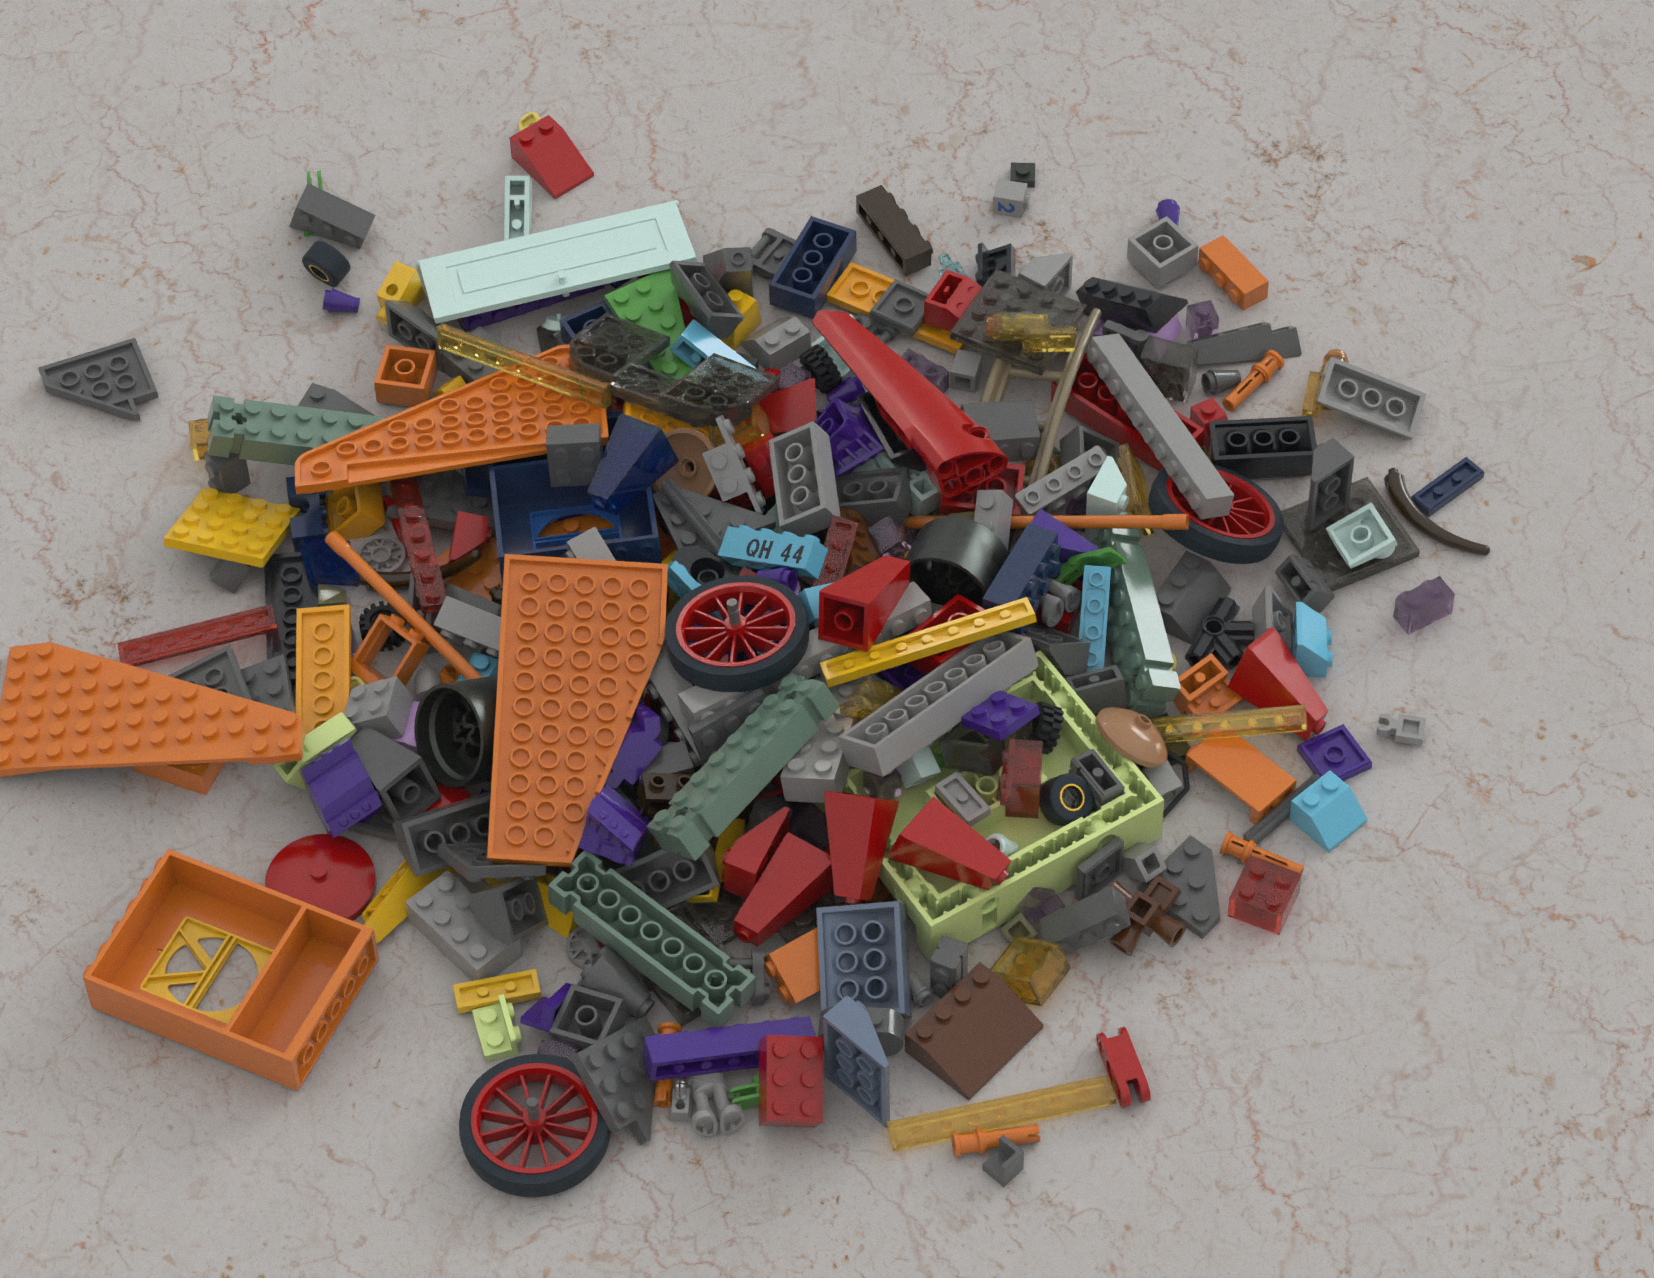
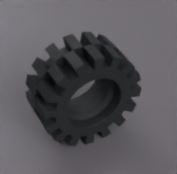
M819 344L814 345L799 356V362L802 365V369L806 372V376L810 379L815 378V388L820 390L821 393H827L842 382L841 373L837 370V365L833 363L832 357H829L828 352L824 351L823 347L819 346Z
M379 601V606H376L375 603L370 604L371 610L366 607L363 610L364 614L360 615L359 627L362 641L379 614L387 616L395 614L403 620L405 619L389 603L384 605V601ZM392 630L379 652H384V647H388V650L391 651L393 650V645L398 648L401 646L400 641L405 642L406 639Z
M1039 701L1036 704L1039 707L1040 715L1025 724L1026 730L1023 731V735H1025L1023 743L1026 749L1048 755L1053 751V747H1056L1057 739H1060L1061 735L1059 733L1063 729L1061 724L1064 722V717H1062L1064 712L1061 707Z

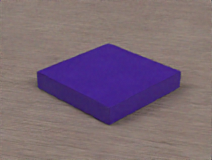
M1344 724L1297 745L1299 755L1311 771L1320 777L1331 770L1342 781H1345L1372 768V761Z

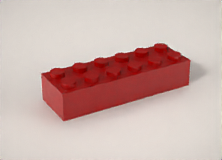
M1084 353L1064 411L1101 435L1120 443V447L1160 472L1164 468L1163 465L1155 457L1152 449L1132 424L1126 412L1122 410L1121 405L1114 395L1110 393L1107 385L1088 361L1087 354ZM1056 382L1051 383V402L1058 386ZM1174 410L1200 448L1203 449L1205 429Z

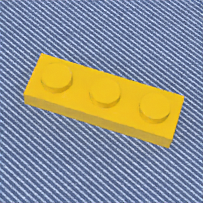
M536 969L453 984L458 1014L498 1004V995L504 994L506 1003H518L541 998Z

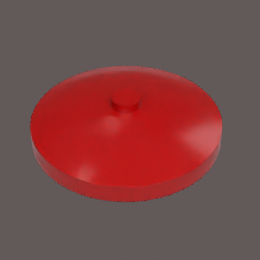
M315 834L297 839L277 853L268 867L265 887L354 921L361 916L374 897L376 874L369 854L353 840L339 835L332 838L330 834Z

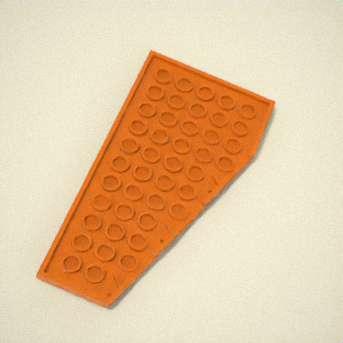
M505 554L487 861L571 867V863L574 861L579 849L578 846L586 823L587 810L592 799H595L596 794H600L606 784L665 641L668 564Z

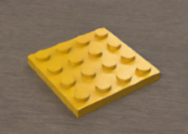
M202 488L165 535L164 547L263 568L290 532V518L300 516V508L291 507L288 504L267 502L260 498L244 497L237 493L218 492L214 488Z

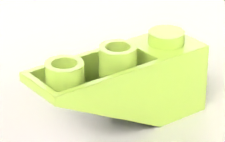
M340 712L305 735L302 760L276 763L273 767L286 783L307 791L299 770L313 759L319 757L323 752L331 749L335 744H338L347 737L351 738L357 729L345 714Z

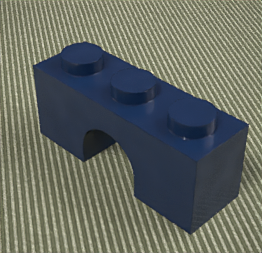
M295 476L286 477L289 505L300 508V513H306L299 517L290 518L294 552L326 550L325 538L329 534L328 523L323 524V519H328L326 503L321 504V499H326L325 491L312 494H296Z

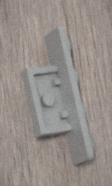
M723 415L718 416L716 422L726 443L705 451L702 455L721 499L724 502L747 492L756 513L763 514L765 511L764 506H766L765 498L762 492H757L753 485L756 479L750 467L746 468L742 458H745V453L741 444H736L732 434L735 433L733 425L729 418L725 420Z
M1095 446L1016 493L1014 498L1027 516H1032L1040 509L1048 514L1053 511L1058 513L1068 505V502L1073 499L1080 500L1087 495L1091 480L1097 476L1107 456L1099 446Z

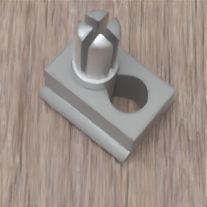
M677 1080L675 1088H673L669 1120L689 1122L692 1118L693 1096L690 1094V1088H685V1082L681 1080L680 1088L679 1080Z

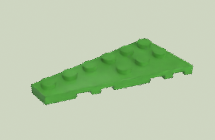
M670 269L652 273L604 295L606 304L651 366L653 374L676 408L699 399V389L694 369L670 351V348L685 330L677 290L671 283Z

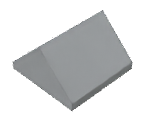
M1270 585L1265 586L1252 607L1254 641L1273 627L1277 630L1293 655L1292 613Z

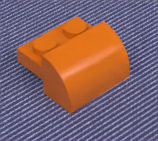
M1212 653L1178 677L1181 690L1173 699L1180 713L1183 715L1187 712L1202 730L1243 700L1241 696L1227 688L1230 682L1227 678L1229 672Z

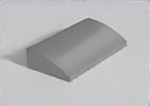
M1331 357L1323 371L1316 403L1412 440L1426 393Z

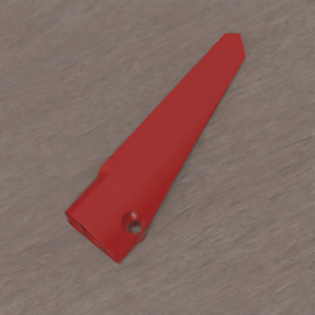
M818 310L812 320V324L874 397L881 416L909 450L914 448L923 458L929 479L943 497H955L1005 470L1008 465V458L990 438L989 431L985 426L978 425L922 374L848 313Z

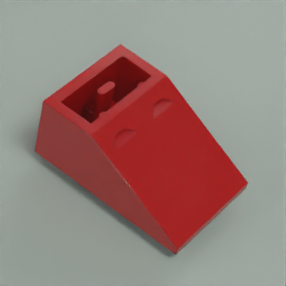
M947 269L924 300V323L990 346L994 345L1002 333L1003 324L998 322V314L1014 312L970 277Z
M768 433L742 446L745 453V458H742L746 468L750 467L756 479L753 485L757 492H762L765 499L775 495L768 440L774 438L772 433ZM715 487L710 497L722 501L718 489ZM747 492L724 501L741 508L753 505Z

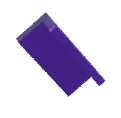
M565 983L550 998L541 997L520 1017V1023L549 1032L571 984Z

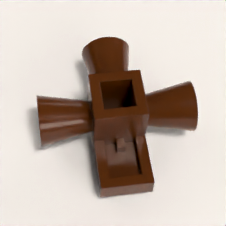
M1156 875L1144 893L1137 889L1135 894L1132 895L1118 881L1110 885L1125 897L1131 926L1122 929L1109 939V942L1124 954L1132 956L1141 933L1150 937L1155 932L1171 948L1181 940L1186 930V924L1165 916L1181 894L1180 888L1159 875Z

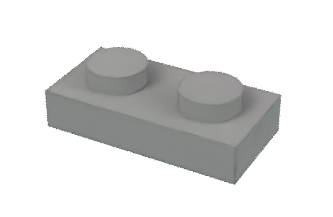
M958 772L935 784V792L970 827L991 814V808Z

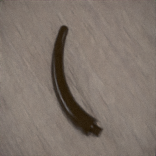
M1390 468L1388 470V474L1384 477L1387 493L1396 509L1411 525L1430 538L1447 546L1480 555H1488L1490 553L1489 546L1452 534L1431 521L1420 511L1410 497L1404 475L1399 473L1397 468Z
M474 550L456 561L429 569L406 572H376L395 591L409 589L410 573L435 569L442 580H445L476 563L481 558V552ZM358 575V585L366 586L367 591H376L361 575Z

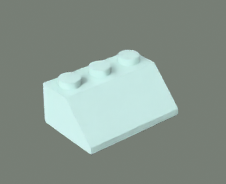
M1107 456L1087 492L1086 515H1128L1125 512L1129 501V496H1126L1127 484L1111 456ZM1085 529V539L1091 542L1094 537H1097L1099 529Z

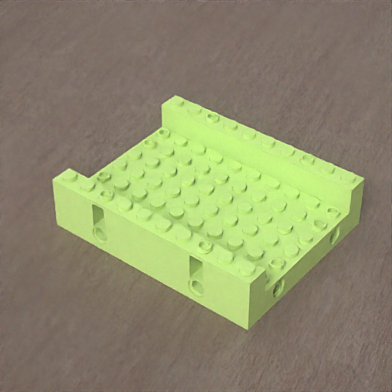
M1041 650L1035 652L1039 666L1031 671L1027 677L1014 683L1005 693L1034 704L1040 701L1062 708L1064 722L1061 724L1063 729L1059 733L1061 736L1060 739H1057L1056 747H1053V751L1048 755L1024 747L1023 738L1025 735H1023V731L1026 730L1024 725L1002 741L974 731L988 746V754L967 766L957 757L953 765L941 768V773L928 782L907 789L896 768L889 775L879 776L852 766L850 767L843 790L844 793L899 801L878 877L894 898L906 906L907 915L916 925V945L929 961L933 952L937 949L942 936L947 935L967 944L1008 922L1019 911L1026 912L1076 884L1077 866L1116 836L1124 841L1123 852L1138 842L1152 843L1162 837L1164 799L1133 761L1117 752L1102 737L1096 726L1095 715ZM961 721L951 731L944 733L934 740L929 747L939 755L943 747L947 750V746H950V741L971 729L963 727ZM1094 749L1125 787L1124 794L1101 806L1097 812L1092 808L1089 815L1084 819L1081 817L1066 826L1051 823L1042 814L1039 806V792L1042 786L1049 779L1069 773L1071 769L1070 762L1073 757ZM955 772H958L991 808V814L971 826V828L985 839L994 833H999L1009 840L1016 842L1019 846V851L1008 857L1012 860L1006 869L1010 874L1000 886L995 883L989 891L891 860L888 857L899 834L933 796L951 810L935 792V784ZM1063 790V803L1068 808H1071V797L1067 791ZM812 802V809L827 827L825 803Z

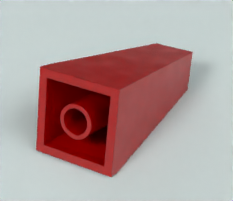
M815 378L802 381L723 412L725 420L729 418L733 428L739 429L741 433L757 438L768 433H772L774 438L816 421Z
M885 555L822 588L819 591L818 639L868 652L909 586L910 561Z
M1271 627L1246 648L1227 688L1307 741L1314 734L1318 736L1327 724L1324 719L1329 710L1277 630Z
M825 791L824 800L834 895L845 897L844 902L850 904H861V900H872L899 801L852 793Z
M934 796L899 834L888 854L891 860L988 891L995 883L999 886L1010 874L1006 869L1012 861Z
M788 832L734 919V934L744 943H751L758 947L834 888L830 855Z

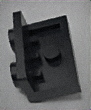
M983 242L979 243L978 254L975 255L978 265V272L975 273L976 282L991 294L1016 287L1015 248L1010 243L988 250Z

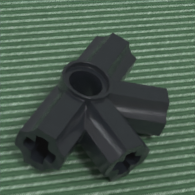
M1227 596L1219 598L1209 616L1203 620L1199 633L1185 655V660L1189 662L1190 666L1193 667L1211 653L1217 657L1225 668L1232 669L1238 666L1244 654L1238 645H1250L1254 641V625L1252 621H1234L1240 610V606L1236 604L1235 600Z

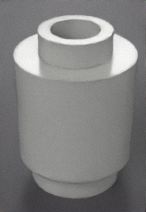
M423 667L417 671L414 678L416 701L420 702L423 695L433 686L442 684L437 669Z

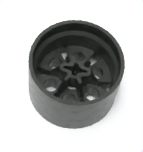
M947 516L934 519L921 528L904 560L910 561L909 583L914 581L929 597L931 603L944 606L959 594L983 608L982 598L1003 566L1009 553L999 537L982 524L967 518Z
M498 676L438 684L430 688L420 700L414 724L416 747L431 776L442 785L460 787L492 781Z

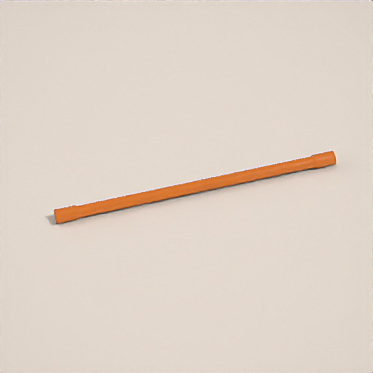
M1188 514L1052 516L1070 529L1161 528L1164 530H1188L1189 528ZM908 516L906 525L878 528L887 530L921 529L928 522L947 516ZM1011 516L1010 529H1025L1034 516Z
M332 531L326 536L325 543L338 556L350 564L406 621L419 631L465 679L483 677L371 568L337 531Z

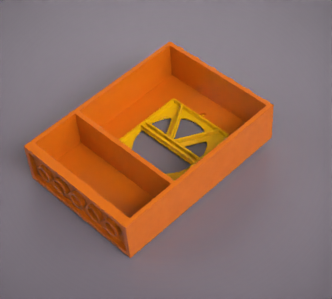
M168 849L164 856L156 861L154 871L150 877L142 882L140 892L134 900L129 902L126 913L121 921L115 923L111 936L106 943L100 946L97 957L92 965L90 964L86 967L83 973V980L91 1008L299 1091L379 961L374 929ZM209 938L224 939L212 960L201 947L198 940ZM238 944L246 949L256 962L258 976L242 1002L221 1011H200L196 1009L236 945ZM185 945L204 968L202 971L165 974L172 956ZM196 983L184 1004L179 1002L168 989L170 985Z

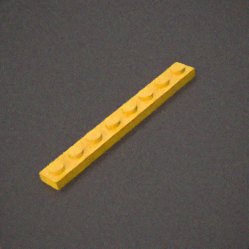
M1025 597L873 645L868 652L857 650L820 662L819 664L829 688L1037 622L1036 616L1028 598Z

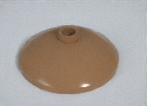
M676 428L667 431L657 439L648 458L650 483L656 493L661 492L660 484L670 478L680 488L707 497L711 495L716 485L702 453L715 448V446L706 435L692 428ZM691 463L694 464V470H693V471L690 470V464H691Z
M1119 707L1104 708L1097 714L1095 722L1100 734L1121 755L1149 768H1157L1164 764L1167 759L1166 744L1158 729L1148 717Z

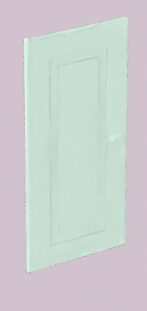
M677 200L418 260L416 265L421 269L435 324L562 294L563 297H568L570 292L670 269L669 264L672 260L697 262L695 252L677 207L679 202Z

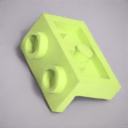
M504 994L498 995V1004L472 1010L485 1062L519 1054L517 1043L522 1042L518 1025H512L511 1020L515 1019L514 1009L511 1002L506 1003Z

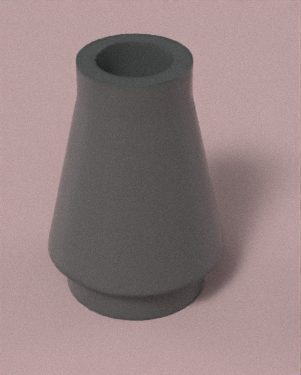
M1208 370L1201 377L1203 390L1206 393L1215 395L1241 383V374L1238 370Z

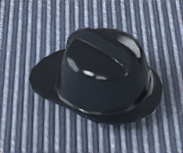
M698 546L680 548L672 559V562L676 560L679 564L683 565L693 579L701 585L716 579L733 576V569L730 564Z

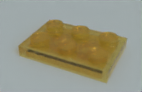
M1129 444L1118 446L1120 457H1117L1116 461L1127 484L1126 496H1129L1126 511L1127 513L1131 512V515H1151L1148 506V492L1144 471ZM1141 529L1144 536L1155 533L1154 529Z

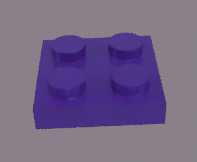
M998 691L981 704L973 707L971 711L961 717L963 727L1002 741L1040 715L1037 704L1003 691Z

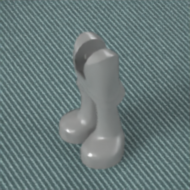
M1052 579L1048 592L1053 595L1047 593L1046 596H1042L1039 600V605L1042 607L1041 619L1049 627L1055 626L1060 621L1064 610L1070 613L1073 612L1082 600V592Z
M723 1072L686 1077V1082L692 1090L693 1100L697 1108V1112L691 1118V1126L696 1134L711 1137L717 1133V1120L709 1104V1100L713 1097L719 1126L723 1134L735 1131L745 1122L743 1109L739 1105L729 1103L727 1097L729 1089Z

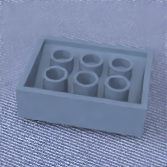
M900 901L816 908L821 1012L828 1007L835 1006L848 995L855 1002L860 1001L865 1007L891 1008L899 1012L903 1018H912L906 906Z
M847 995L823 1016L825 1077L887 1128L890 1125L889 1063L866 1007L860 1001L855 1002Z

